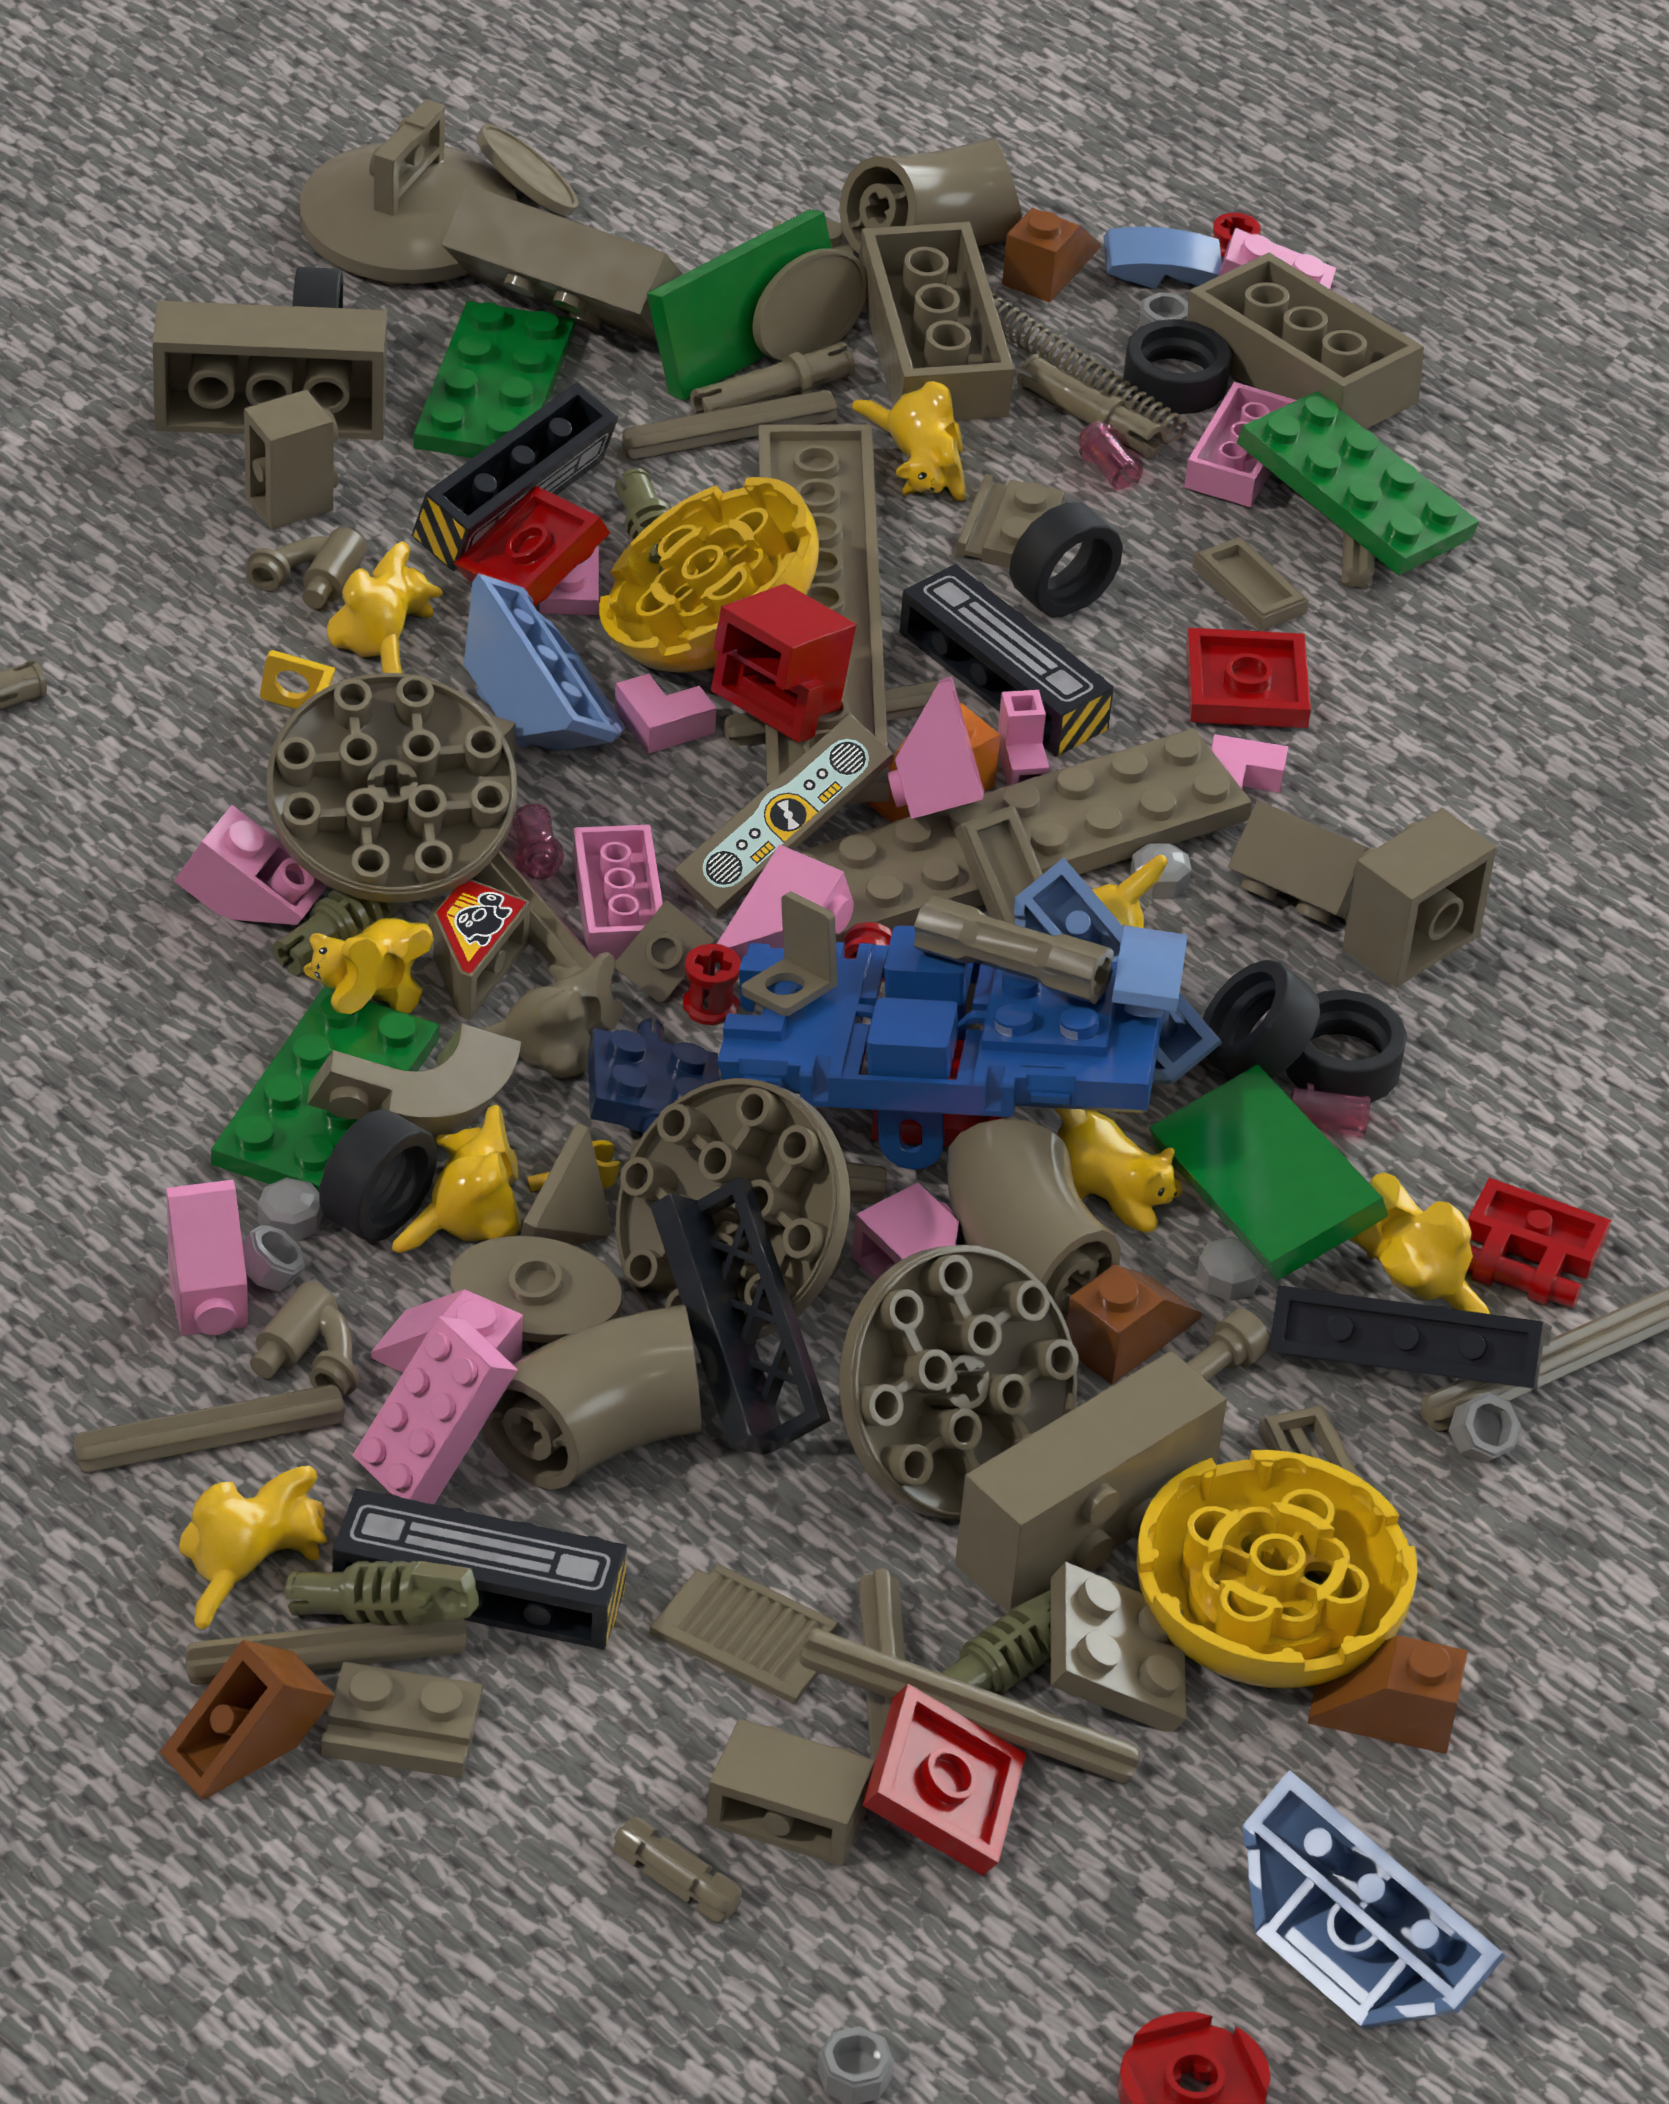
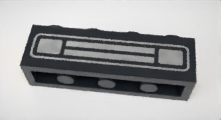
M578 382L574 383L427 491L411 536L450 570H457L454 562L535 485L557 495L603 461L619 417Z
M954 564L903 590L899 633L1000 712L1002 692L1039 690L1046 713L1042 743L1044 748L1055 757L1109 729L1114 686L960 566Z
M355 1488L332 1549V1572H344L347 1567L357 1561H368L371 1563L375 1561L390 1563L393 1561H405L408 1563L424 1561L471 1568L475 1578L479 1606L469 1618H464L465 1621L605 1650L625 1592L627 1545L607 1541L595 1536H583L539 1527L528 1522H516L472 1513L461 1508H448L405 1499L394 1494H381Z

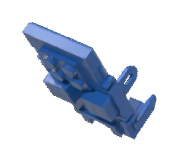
M899 925L893 928L889 946L860 943L856 959H845L844 942H836L838 986L790 1016H782L766 1007L761 1016L727 1014L723 1027L724 1038L717 1060V1065L721 1071V1080L742 1078L764 1081L787 1089L795 1094H800V1097L812 1106L878 1110V1135L881 1152L889 1161L899 1167L921 1169L934 1164L942 1154L945 1140L944 1114L1011 1117L1014 1114L1015 1106L1134 1113L1148 1111L1163 1016L1158 1018L1135 1016L1124 1011L1125 1004L1112 1002L1118 962H1112L1113 973L1106 993L1100 996L1096 1004H1092L1050 991L1038 981L979 963L961 964L921 952L913 946L915 941L914 926ZM749 943L746 956L742 957L739 968L741 1006L747 1012H754L756 1002L742 995V984L784 959L783 948H770V944ZM885 979V998H878L882 980ZM780 981L770 985L767 989L775 994L788 995L800 991L803 986L792 981ZM973 983L976 984L972 1003L973 1011L966 1014L969 984ZM863 1017L870 1018L871 1025L862 1024ZM973 1023L984 1024L983 1030L967 1028ZM957 1040H965L957 1079L950 1080L948 1078L951 1073ZM867 1048L868 1075H860ZM912 1119L919 1122L922 1127V1143L920 1145L912 1147L902 1141V1121Z

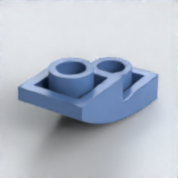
M1162 227L1108 229L1103 236L1107 274L1116 276L1125 282H1134L1156 289L1165 275L1173 277L1182 283H1191L1197 286L1220 276L1222 260L1219 239L1194 232Z
M1124 925L1112 1002L1125 1004V1012L1140 1017H1162L1163 1010L1177 1012L1187 935Z

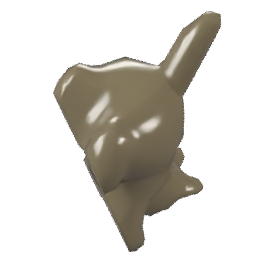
M608 952L600 953L585 968L577 966L565 968L551 965L549 971L555 983L549 986L530 989L510 1008L505 1020L485 1027L482 1030L521 1041L519 1057L527 1065L546 1070L554 1078L565 1079L582 1074L588 1069V1046L593 1029L606 1031L614 1029L623 1015L624 1008L622 1002L615 1001L611 993V978L615 967L614 956Z

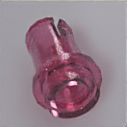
M1098 421L1091 423L1083 429L1078 437L1080 456L1086 462L1092 461L1115 491L1130 486L1120 473L1122 469L1128 473L1135 483L1140 480L1143 474V467L1122 445L1120 434L1116 427Z
M540 804L524 805L517 809L515 814L518 818L513 817L512 821L519 845L515 852L516 864L522 873H525L532 879H548L557 873L563 863V848L561 843L554 838L550 811Z
M1307 1083L1305 1089L1293 1087L1290 1099L1319 1130L1353 1134L1364 1138L1370 1112L1369 1096L1358 1097L1316 1091L1312 1083Z

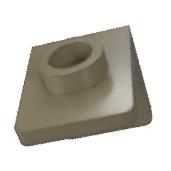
M791 891L781 897L784 959L742 984L743 996L782 1016H790L838 986L835 916L832 911ZM780 981H792L803 986L800 991L788 995L775 994L767 989L770 985Z
M666 900L616 960L615 967L655 1001L663 1003L686 977L684 970L688 953L700 945L717 944L718 941Z

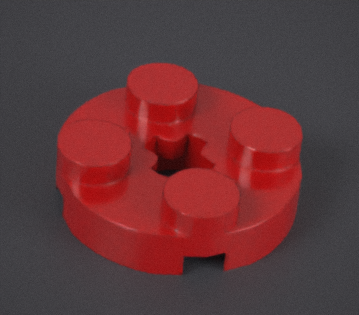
M1199 2012L1166 2014L1144 2024L1134 2035L1132 2046L1123 2055L1117 2083L1120 2104H1266L1271 2080L1269 2065L1257 2042L1237 2026H1235L1234 2034L1222 2027L1211 2025L1213 2017L1211 2015ZM1192 2073L1197 2081L1209 2080L1211 2085L1207 2086L1206 2090L1202 2092L1186 2090L1180 2086L1181 2074Z

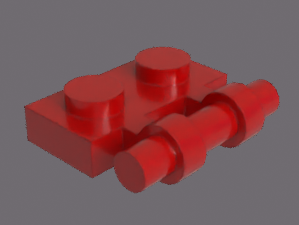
M1489 1177L1467 1220L1472 1233L1470 1239L1484 1243L1482 1248L1470 1245L1473 1257L1467 1272L1473 1273V1281L1491 1287L1493 1282L1496 1281L1527 1292L1528 1300L1547 1306L1549 1301L1574 1309L1581 1294L1582 1284L1560 1277L1563 1271L1586 1280L1588 1279L1608 1238L1612 1220ZM1509 1252L1538 1262L1539 1265L1535 1268L1506 1258L1505 1255Z

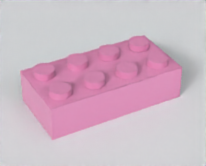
M1234 382L1188 459L1184 488L1251 507L1271 471L1237 444L1243 425L1296 400Z
M650 824L573 828L572 858L585 947L594 958L600 953L608 952L614 956V960H617L663 904Z
M438 1316L356 1448L353 1456L391 1494L405 1499L435 1504L518 1369L466 1319Z

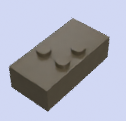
M468 184L442 243L446 251L474 279L570 312L568 317L574 318L576 324L591 330L599 331L601 324H605L656 343L657 338L647 293L683 275L665 252Z
M970 222L863 228L859 260L867 274V295L864 306L892 405L894 406L902 395L917 391L926 382L935 381L944 384L950 391L954 421L1008 417L1015 369Z
M1270 252L1189 290L1187 321L1197 322L1214 329L1227 341L1232 353L1229 374L1250 387L1295 400L1318 391L1324 397L1332 400L1339 409L1365 430L1419 403L1424 346Z
M157 301L152 342L155 431L244 434V408L307 389L323 409H328L333 414L338 427V438L383 440L386 409L387 310Z
M1171 1350L967 1473L964 1481L955 1564L1008 1613L1016 1606L1050 1590L1051 1576L1065 1562L1089 1572L1096 1570L1106 1562L1115 1548L1133 1537L1139 1538L1140 1526L1149 1504L1160 1489L1173 1477L1209 1458H1213L1217 1465L1227 1398Z

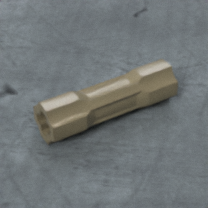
M931 895L928 902L921 906L914 925L915 941L913 946L921 952L961 964L979 963L1038 981L1050 991L1092 1004H1096L1100 996L1106 993L1113 973L1112 960L1114 952L1109 947L1066 934L1053 936L988 917L976 907Z

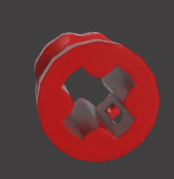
M705 944L692 949L686 956L684 971L690 980V989L683 996L682 1007L688 1013L691 1020L703 1025H718L725 1022L727 1014L738 1013L739 1000L734 995L733 990L734 983L739 979L741 959L731 948L720 944ZM718 962L721 968L715 973V963ZM709 995L708 1009L705 1010L703 1008V999H706Z

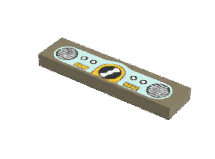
M851 713L848 714L675 867L674 879L709 912L718 917L753 887L779 844L792 850L796 849L893 762V752Z

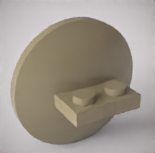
M425 99L409 117L406 116L402 119L397 132L386 142L364 145L348 150L319 166L306 180L302 188L299 203V219L301 229L308 243L337 269L378 280L388 286L433 283L468 274L442 246L467 184L517 201V197L512 185L504 179L493 165L469 152L444 145L445 105Z
M376 673L348 678L316 693L295 710L280 730L272 747L268 761L266 795L269 815L280 841L294 860L310 875L325 885L353 897L378 902H411L436 897L449 892L472 879L491 862L505 842L512 825L517 799V773L511 750L502 732L490 716L470 698L443 683L421 675Z
M742 1078L719 1080L696 1088L677 1099L674 1103L666 1106L644 1133L630 1160L627 1161L621 1171V1187L616 1211V1237L625 1278L648 1310L654 1309L646 1301L640 1289L654 1292L666 1291L669 1296L665 1307L682 1305L650 1205L670 1193L699 1200L737 1177L751 1181L796 1318L814 1301L828 1279L837 1271L845 1259L840 1253L844 1245L850 1213L848 1171L841 1147L832 1129L823 1116L802 1097L787 1089L764 1081ZM736 1203L712 1216L720 1241L732 1245L741 1221ZM744 1260L735 1286L740 1301L752 1305L761 1278L756 1264ZM764 1320L757 1340L778 1331L776 1324Z
M953 1245L925 1249L893 1265L880 1276L861 1300L847 1330L842 1349L839 1375L840 1404L837 1407L843 1417L848 1437L857 1457L874 1482L886 1494L908 1509L925 1516L960 1520L964 1481L967 1473L1075 1409L1078 1353L1072 1344L1065 1320L1053 1297L1033 1273L1007 1255L980 1246Z

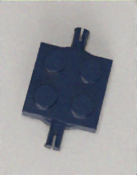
M652 1018L641 1021L637 1027V1033L628 1030L611 1032L594 1028L588 1046L590 1119L622 1125L644 1135L666 1106L674 1103L677 1099L696 1088L720 1080L719 1067L717 1065L718 1053L706 1051L704 1048L693 1043L681 1042L671 1044L664 1042V1026L657 1019L653 1031Z

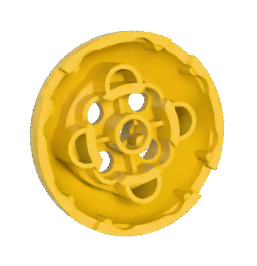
M768 477L746 478L743 488L724 493L715 485L681 501L648 525L628 545L615 562L610 573L616 581L610 594L600 597L599 615L601 623L619 649L636 662L665 672L687 673L715 668L718 652L713 647L721 606L785 583L806 595L814 579L818 564V532L808 506L791 485ZM655 543L658 544L657 552L661 557L658 562L659 564L648 561L649 553ZM661 565L663 571L659 574V569Z
M1251 1450L1250 1459L1232 1461L1218 1465L1215 1464L1213 1458L1201 1461L1173 1477L1160 1489L1149 1504L1140 1526L1137 1544V1572L1146 1604L1148 1603L1160 1626L1168 1634L1170 1641L1189 1658L1216 1674L1245 1684L1268 1688H1301L1330 1682L1347 1675L1369 1659L1385 1640L1397 1634L1408 1614L1414 1595L1417 1579V1556L1414 1545L1409 1546L1404 1533L1398 1525L1399 1513L1379 1491L1360 1477L1335 1464L1304 1454L1277 1450ZM1313 1571L1320 1576L1324 1583L1319 1585L1306 1579L1304 1575L1307 1572ZM1180 1609L1184 1610V1617L1181 1614Z

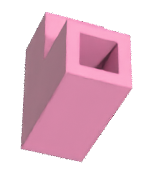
M649 673L616 683L615 710L648 754L715 733L717 708L700 686L665 695Z
M1039 690L1002 692L998 733L1000 734L998 755L1007 786L1049 773V764L1042 743L1046 713Z
M1214 734L1211 750L1242 790L1243 787L1280 793L1288 746Z

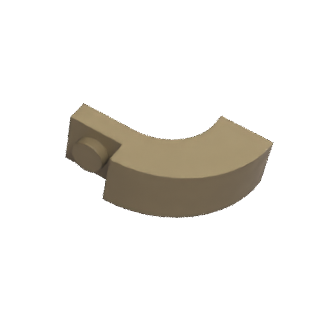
M461 1024L438 1055L437 1067L418 1072L394 1069L333 1050L310 1082L307 1105L330 1111L335 1116L343 1119L357 1120L369 1112L386 1109L431 1133L436 1145H438L436 1142L438 1135L458 1133L463 1129H468L479 1119L511 1076L520 1054L521 1041Z

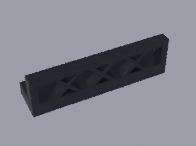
M737 1177L699 1200L670 1193L652 1203L650 1207L682 1305L686 1307L690 1329L729 1447L761 1455L772 1453L831 1421L751 1181ZM736 1203L741 1221L733 1243L729 1245L720 1241L712 1216ZM744 1260L756 1264L761 1278L752 1305L740 1301L735 1286ZM764 1320L776 1324L781 1338L772 1365L760 1361L755 1346ZM764 1372L768 1373L767 1380H766V1377H765ZM784 1381H787L797 1386L805 1412L781 1424L775 1405Z
M1278 1285L1269 1352L1537 1390L1543 1346H1549L1552 1326L1537 1320Z

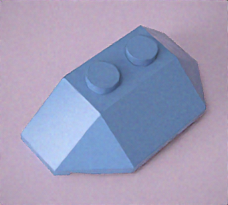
M478 573L472 582L464 666L478 686L476 689L477 694L484 702L490 705L495 715L499 718L516 722L515 744L522 747H529L532 744L553 751H561L612 743L617 740L625 731V725L576 651L554 624L537 612L533 606L534 600L523 587Z
M1064 857L1015 897L1014 925L1051 936L1066 934L1109 947L1114 952L1112 962H1118L1123 926ZM1179 993L1177 1012L1164 1010L1152 1084L1175 1083L1222 1044L1218 1036L1181 993Z
M1291 1770L1284 1775L1242 1825L1244 1844L1248 1851V1874L1255 1934L1361 2027L1373 2028L1458 2013L1506 1957L1500 1949Z

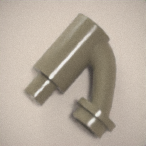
M337 528L331 532L329 537L305 538L276 550L259 548L253 551L247 560V578L254 587L262 591H273L286 583L290 576L291 567L313 561L303 577L305 591L302 599L308 607L320 609L327 600L335 601L340 597L345 582L357 570L367 553V545L363 537L356 531L349 528Z
M302 1283L256 1337L258 1352L250 1360L252 1370L258 1376L269 1379L280 1366L291 1369L318 1336L322 1335L326 1340L327 1350L320 1352L313 1360L312 1371L309 1375L312 1386L336 1385L343 1397L353 1393L360 1384L359 1372L352 1363L351 1331L345 1317L338 1310V1304L334 1296L317 1283Z

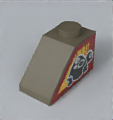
M472 879L454 888L447 897L441 896L435 902L428 920V926L431 928L434 938V961L458 1015L471 1020L529 944L530 901Z

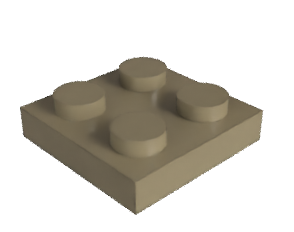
M1065 1562L1051 1576V1686L1158 1730L1174 1732L1186 1720L1185 1653L1170 1641L1168 1634L1160 1626L1148 1603L1146 1604L1142 1593ZM1180 1609L1181 1614L1184 1617V1610Z

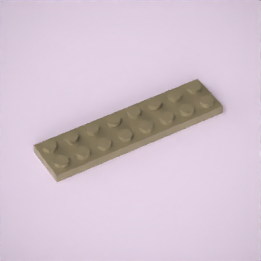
M1192 728L984 793L983 800L913 819L910 816L798 852L844 871L854 902V908L846 928L840 934H836V942H843L844 934L857 923H879L888 927L891 931H893L895 926L899 925L914 926L921 906L928 902L931 895L972 907L985 905L954 829L962 823L1011 805H1015L1043 874L1063 857L1078 874H1082L1132 858L1133 854L1147 843L1176 844L1247 821L1251 815L1252 801L1198 732Z

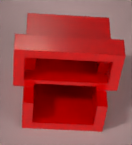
M786 583L723 605L720 609L713 647L718 652L711 691L798 743L813 738L816 734L819 717L840 709L857 624Z

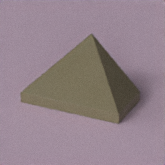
M576 1122L523 1222L520 1236L548 1238L576 1246L609 1237L613 1232L589 1127Z

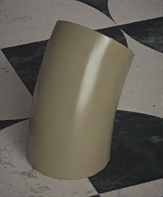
M995 137L938 151L909 155L874 156L862 160L849 173L841 190L839 206L842 231L851 248L860 253L863 228L970 222L977 247L981 248L1005 242L1008 232L1022 219L1021 207L1005 155Z
M998 1119L978 1123L961 1132L949 1146L947 1157L948 1193L954 1217L959 1221L958 1229L964 1244L995 1250L1023 1265L1047 1288L1061 1311L1065 1323H1067L1070 1296L1114 1264L1120 1265L1121 1247L1116 1236L1093 1216L1080 1199L1072 1176L1071 1156L1064 1141L1050 1129L1026 1120Z
M685 1305L648 1310L608 1320L569 1334L516 1361L512 1365L518 1371L481 1429L496 1457L511 1472L536 1487L548 1490L566 1487L592 1468L628 1450L674 1436L701 1432V1407L696 1362Z

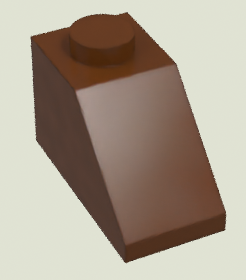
M1032 207L1007 234L1002 285L1050 303L1100 249V242L1081 225L1062 219L1052 212L1041 211Z
M1114 1264L1070 1296L1066 1325L1072 1344L1077 1350L1079 1361L1113 1385L1200 1320L1202 1312L1155 1278Z
M1400 1635L1384 1641L1369 1659L1352 1672L1333 1681L1315 1686L1307 1724L1447 1754L1468 1650Z
M242 1640L161 1749L160 1753L200 1798L206 1799L298 1747L335 1696L294 1651Z

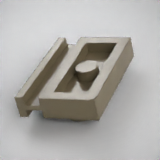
M985 474L958 539L956 557L963 559L965 556L980 558L982 563L1010 569L1011 555L1019 538L1039 516L1048 509L1064 503L1065 491L1044 487L1038 483H1025L1011 479L1008 485L993 483V476Z
M343 1662L334 1692L335 1697L332 1700L328 1714L327 1728L321 1739V1756L463 1778L467 1755L470 1751L483 1700V1684Z

